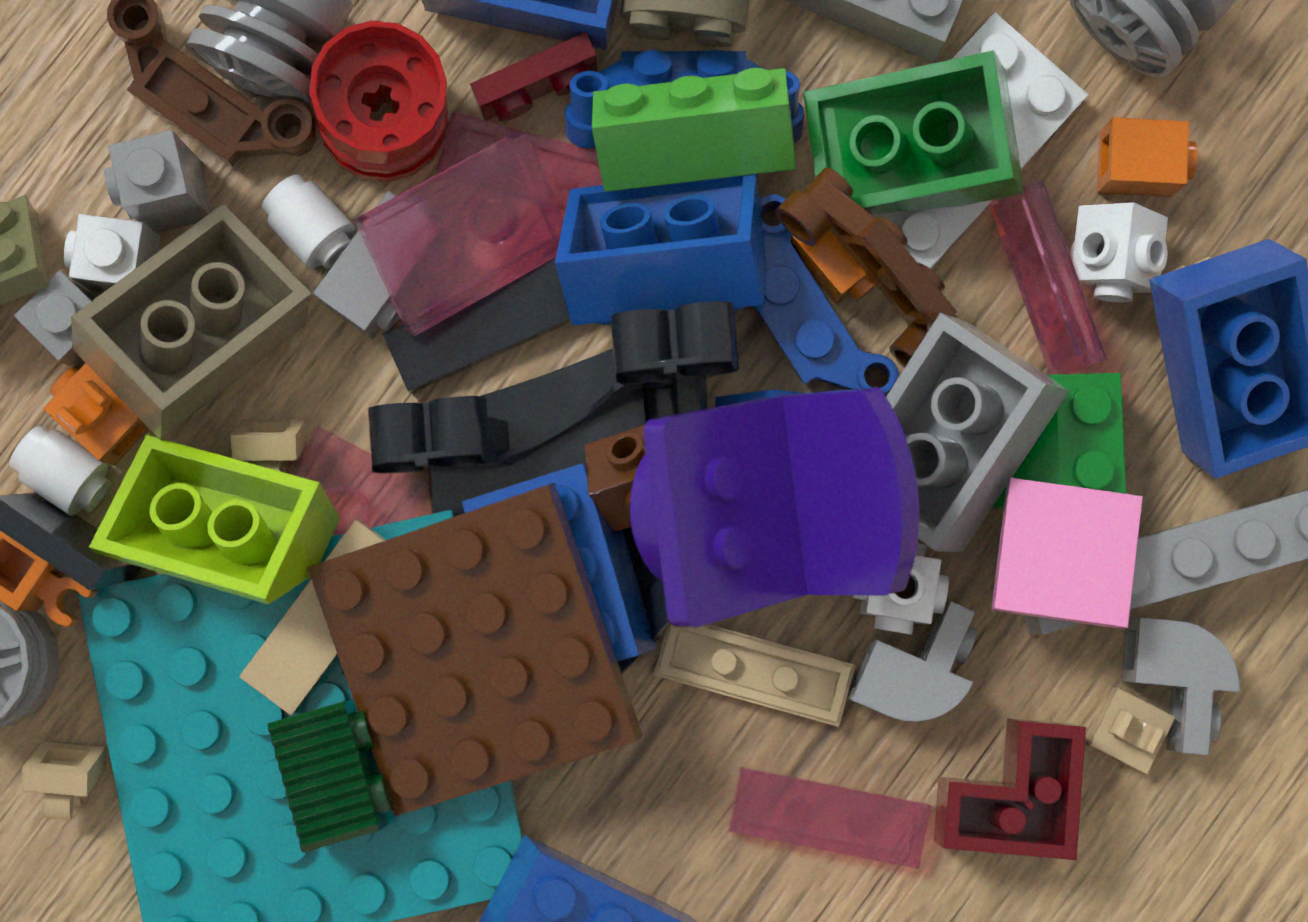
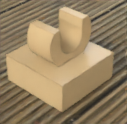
M242 420L231 435L232 458L241 461H254L255 465L288 473L287 461H297L307 444L306 420Z
M1112 687L1085 744L1148 775L1174 722L1175 716L1120 688Z
M42 741L22 767V791L45 793V818L71 820L73 818V805L81 806L83 797H88L105 772L106 747Z

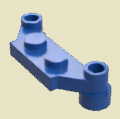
M717 49L708 51H621L620 61L600 72H580L571 79V102L565 109L566 136L572 144L578 147L596 148L592 132L593 91L608 90L619 84L642 86L673 82L684 76L707 78L738 74L745 69L763 67L747 60L746 51H723ZM786 71L795 144L800 140L803 133L804 109L799 103L800 81L796 75Z
M774 194L762 197V215L768 210H776L786 198ZM763 222L766 255L764 304L753 307L802 384L805 386L813 380H818L846 390L873 388L866 383L864 372L869 368H879L886 375V385L881 387V390L887 396L900 376L895 363L884 355L869 354L858 349L790 243L792 234L782 223L778 226H769Z

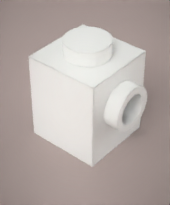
M79 214L76 231L68 233L64 246V264L67 269H70L69 278L89 290L105 292L158 252L160 236L143 222Z

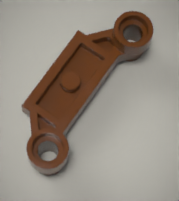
M111 0L107 9V20L111 29L125 43L134 78L126 90L137 100L232 167L240 157L276 154L301 156L313 148L316 140V124L312 114L302 102L293 98H280L270 103L263 110L168 42L163 14L154 0ZM148 20L143 28L135 30L141 21ZM301 126L297 136L285 138V133L290 127Z
M825 167L802 192L794 190L776 209V215L782 225L794 237L806 245L814 246L828 230L835 235L907 322L908 327L889 347L893 357L905 368L939 314L943 313L958 318L955 315L957 311L942 294L945 285L940 277L926 265L917 263L904 247L908 240L901 229L885 217H873L850 199L853 195V189L838 172Z

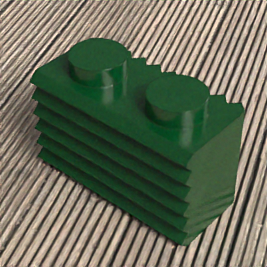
M353 699L268 723L271 743L275 749L278 769L282 775V783L285 787L289 809L292 812L293 823L296 826V835L299 838L300 848L303 853L380 831L388 826L385 814L393 812L394 809L383 773L374 775L368 749L375 748L365 711H356Z

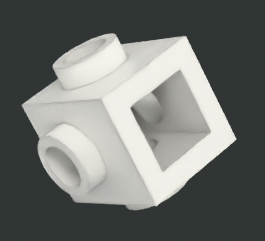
M1134 202L1079 206L1075 241L1070 250V263L1072 266L1070 281L1094 289V298L1107 302L1128 303L1133 301V293H1151L1149 279L1160 276L1167 262L1168 252L1165 239L1168 217Z
M917 543V552L910 574L915 582L914 593L910 598L902 599L895 593L889 595H852V598L861 600L859 614L875 617L874 629L912 635L914 624H931L933 613H943L948 594L949 576L939 574L941 559L925 557L926 545Z

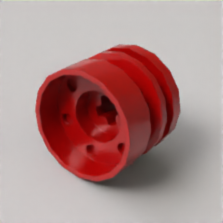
M370 20L344 28L324 44L312 65L309 94L324 149L342 169L363 180L392 182L415 175L434 160L446 138L448 118L447 79L439 55L424 37L399 23ZM382 103L390 104L392 106V113H385L382 121L372 119L371 112H378Z

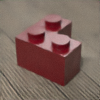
M1007 718L1002 782L938 776L933 841L945 849L1077 860L1086 727L1066 723Z

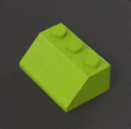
M146 434L89 548L93 553L269 605L310 577L307 568L320 563L341 517L320 482L165 439L160 440L158 437Z

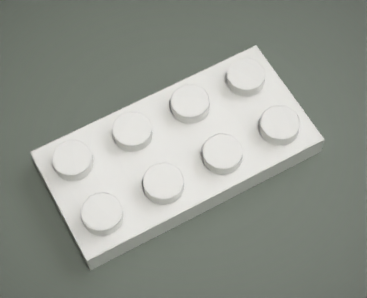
M994 12L952 59L992 50L996 53L1006 70L1022 169L1089 94ZM993 200L964 206L871 215L875 218L879 216L885 217L897 225L908 240V243L904 246L917 263L924 264L931 269Z

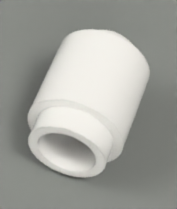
M297 174L284 179L276 185L266 196L262 204V209L269 215L267 219L268 225L309 269L321 265L325 269L331 268L348 246L355 232L354 224L314 181L306 182Z
M42 426L34 427L20 441L9 462V467L19 473V482L70 516L75 515L81 509L87 512L95 509L105 497L111 485V481L105 477L108 471V464L98 461L86 448L57 429L49 432Z

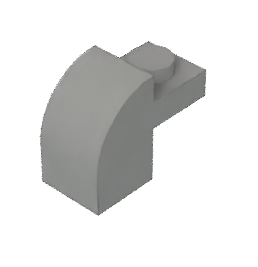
M952 601L946 602L943 613H938L919 658L879 640H871L850 687L847 699L880 714L903 721L930 720L952 710L964 699L974 683L951 673L950 670L954 661L963 664L973 647L978 630L969 625L975 612Z
M1142 617L1129 618L1128 628H1125L1121 681L1172 686L1170 714L1175 716V719L1168 732L1167 750L1209 755L1210 742L1217 741L1221 726V711L1219 704L1213 703V691L1240 692L1239 675L1230 652L1216 636L1195 624Z

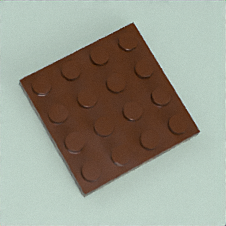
M555 482L307 568L357 711H365L375 748H371L379 773L384 775L394 809V816L638 741L643 736Z

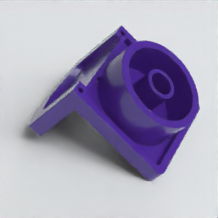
M881 388L778 395L651 419L646 423L644 427L646 453L637 468L631 490V526L636 546L649 570L663 582L667 616L673 626L700 627L805 595H889L905 590L917 552L919 531L918 487L912 456L903 428Z

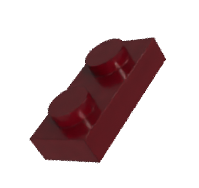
M585 32L470 83V86L485 122L495 117H498L501 122L509 121L527 113L534 106L532 101L553 91H555L557 96L570 94V81L576 74L584 71L598 72L597 56Z

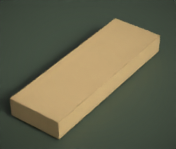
M356 519L325 561L387 539L360 519ZM312 580L309 581L239 676L289 715L296 713L308 694L338 656Z
M669 623L665 631L654 676L839 727L855 665L710 624L700 627H676Z

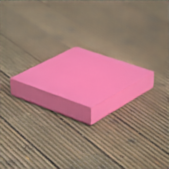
M1010 478L1006 486L991 610L1117 629L1128 628L1143 496Z

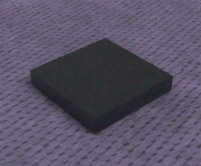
M36 492L0 496V531L88 590L134 580L142 568L93 553L89 546L98 529L76 514L68 515Z

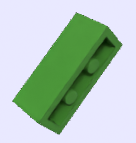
M749 68L738 74L707 78L684 76L673 82L642 86L619 84L608 90L593 91L592 132L604 192L796 169L786 68L772 70Z

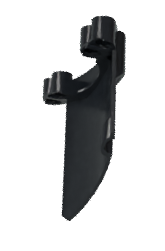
M724 301L699 302L676 307L675 310L641 309L615 313L611 315L613 348L572 365L481 396L447 397L429 401V403H393L369 407L368 421L372 473L428 472L431 514L454 510L455 516L465 513L462 504L464 500L586 463L585 444L645 425L651 419L707 409L706 378L729 374L739 370L734 303ZM632 527L622 529L651 625L652 640L656 642L664 635V629L670 623L667 616L664 585L643 561L635 543ZM643 654L617 661L621 674Z

